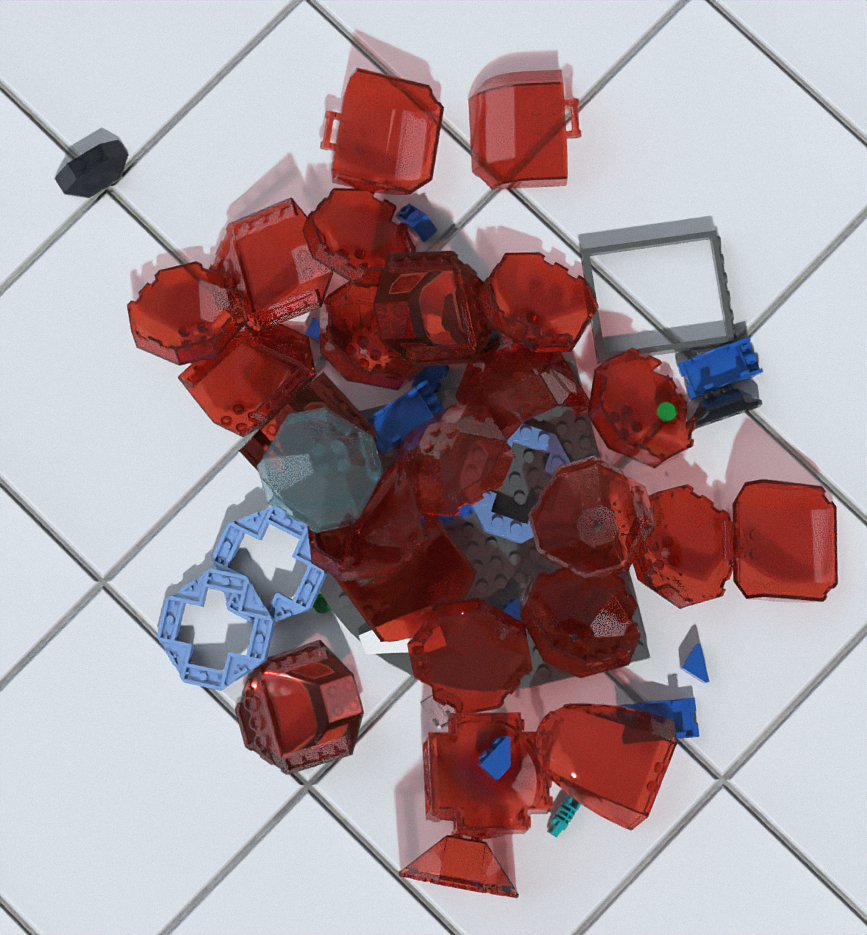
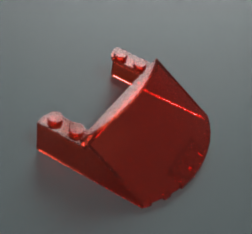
M419 493L416 495V500L410 506V512L428 536V539L364 586L360 587L343 562L339 560H333L329 563L326 560L323 562L380 642L409 639L440 624L464 600L477 573Z

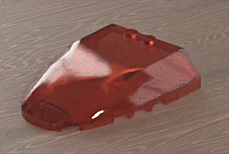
M604 703L564 704L563 707L550 711L540 722L534 736V754L537 755L539 767L543 773L566 792L567 795L593 813L632 831L649 817L677 745L675 721L645 710L621 705H608Z

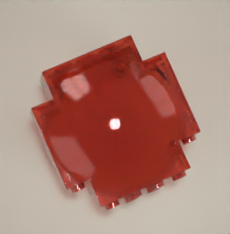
M521 712L450 713L447 718L448 732H428L422 742L426 820H431L432 822H440L441 820L453 821L454 835H465L477 839H492L507 834H525L529 830L528 828L531 827V814H547L553 808V797L550 796L549 788L552 787V778L548 776V769H550L551 765L550 757H547L549 739L546 738L545 731L522 732L524 731L525 722L524 719H521ZM507 735L510 737L511 767L498 781L492 780L476 763L479 760V755L484 750L488 751L490 749L492 741L497 736Z

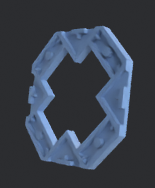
M520 422L472 444L459 480V484L462 490H464L474 513L477 515L483 531L520 544L570 520L581 485L557 436ZM513 442L549 454L543 472L561 478L551 512L533 506L527 524L491 512L497 493L478 487L489 453L507 459Z
M274 505L263 511L228 523L211 559L216 570L245 575L231 568L245 533L258 540H262L270 524L298 538L299 542L292 557L307 564L308 567L293 599L280 592L275 593L270 607L267 609L275 622L312 609L327 576V571L311 522L278 505ZM224 592L228 611L254 624L255 618L237 614L241 595Z
M210 568L202 576L192 580L182 587L180 591L165 599L157 638L165 648L166 654L173 666L176 667L184 683L222 691L267 661L276 622L248 576ZM208 588L241 595L237 614L255 618L246 656L228 652L224 671L190 664L195 645L177 641L186 604L204 607Z

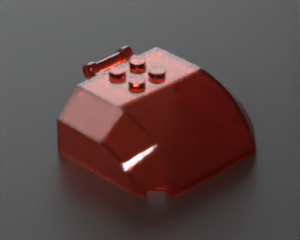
M356 68L350 74L343 95L340 113L334 111L325 112L326 124L323 141L320 142V149L334 151L331 164L332 183L380 194L411 195L432 181L444 107L433 95L431 87L427 84ZM338 120L335 143H331L333 122Z
M562 70L511 72L487 79L468 99L472 173L482 179L491 190L566 186L568 179L567 139L580 138L582 134L581 130H579L578 115L580 100L578 98L564 100ZM570 107L572 130L566 131L565 108Z
M768 479L744 483L732 503L733 522H721V528H723V554L721 555V561L733 562V582L746 599L801 603L824 602L827 598V593L837 586V507L833 501L829 502L825 496L826 491L822 486ZM730 528L733 529V555L731 554Z

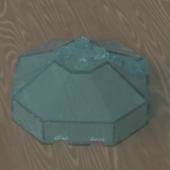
M326 407L289 414L282 422L278 432L257 465L267 503L274 508L277 506L286 512L287 516L295 521H301L310 526L309 529L315 533L353 525L360 517L384 474L373 436Z

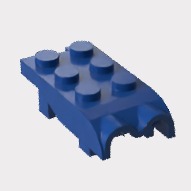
M750 336L677 363L681 377L685 376L688 386L685 388L690 400L745 381L763 372L752 350Z
M425 380L366 420L375 428V438L378 441L375 445L383 456L438 421L447 413V410L443 408L439 399L431 390L428 381Z
M695 698L617 706L622 744L699 737L698 723H694L693 712H696Z

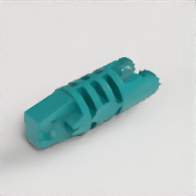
M573 788L569 790L550 821L552 823L547 832L556 838L562 830L565 831L586 798L583 794H579L571 806L570 803L576 795V790Z

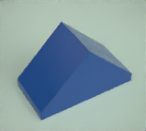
M696 644L680 669L700 682L708 683L710 681L701 644Z

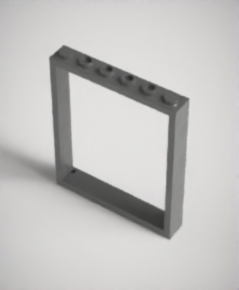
M716 230L581 249L580 257L597 364L719 347L735 341L734 339L737 338L736 328H732L731 320H734L733 310L729 309L728 304L731 301L729 290L726 291L725 286L728 283L727 274L723 272L722 268L724 256L720 254L719 247H721V237L717 236ZM710 239L726 336L605 353L590 256Z

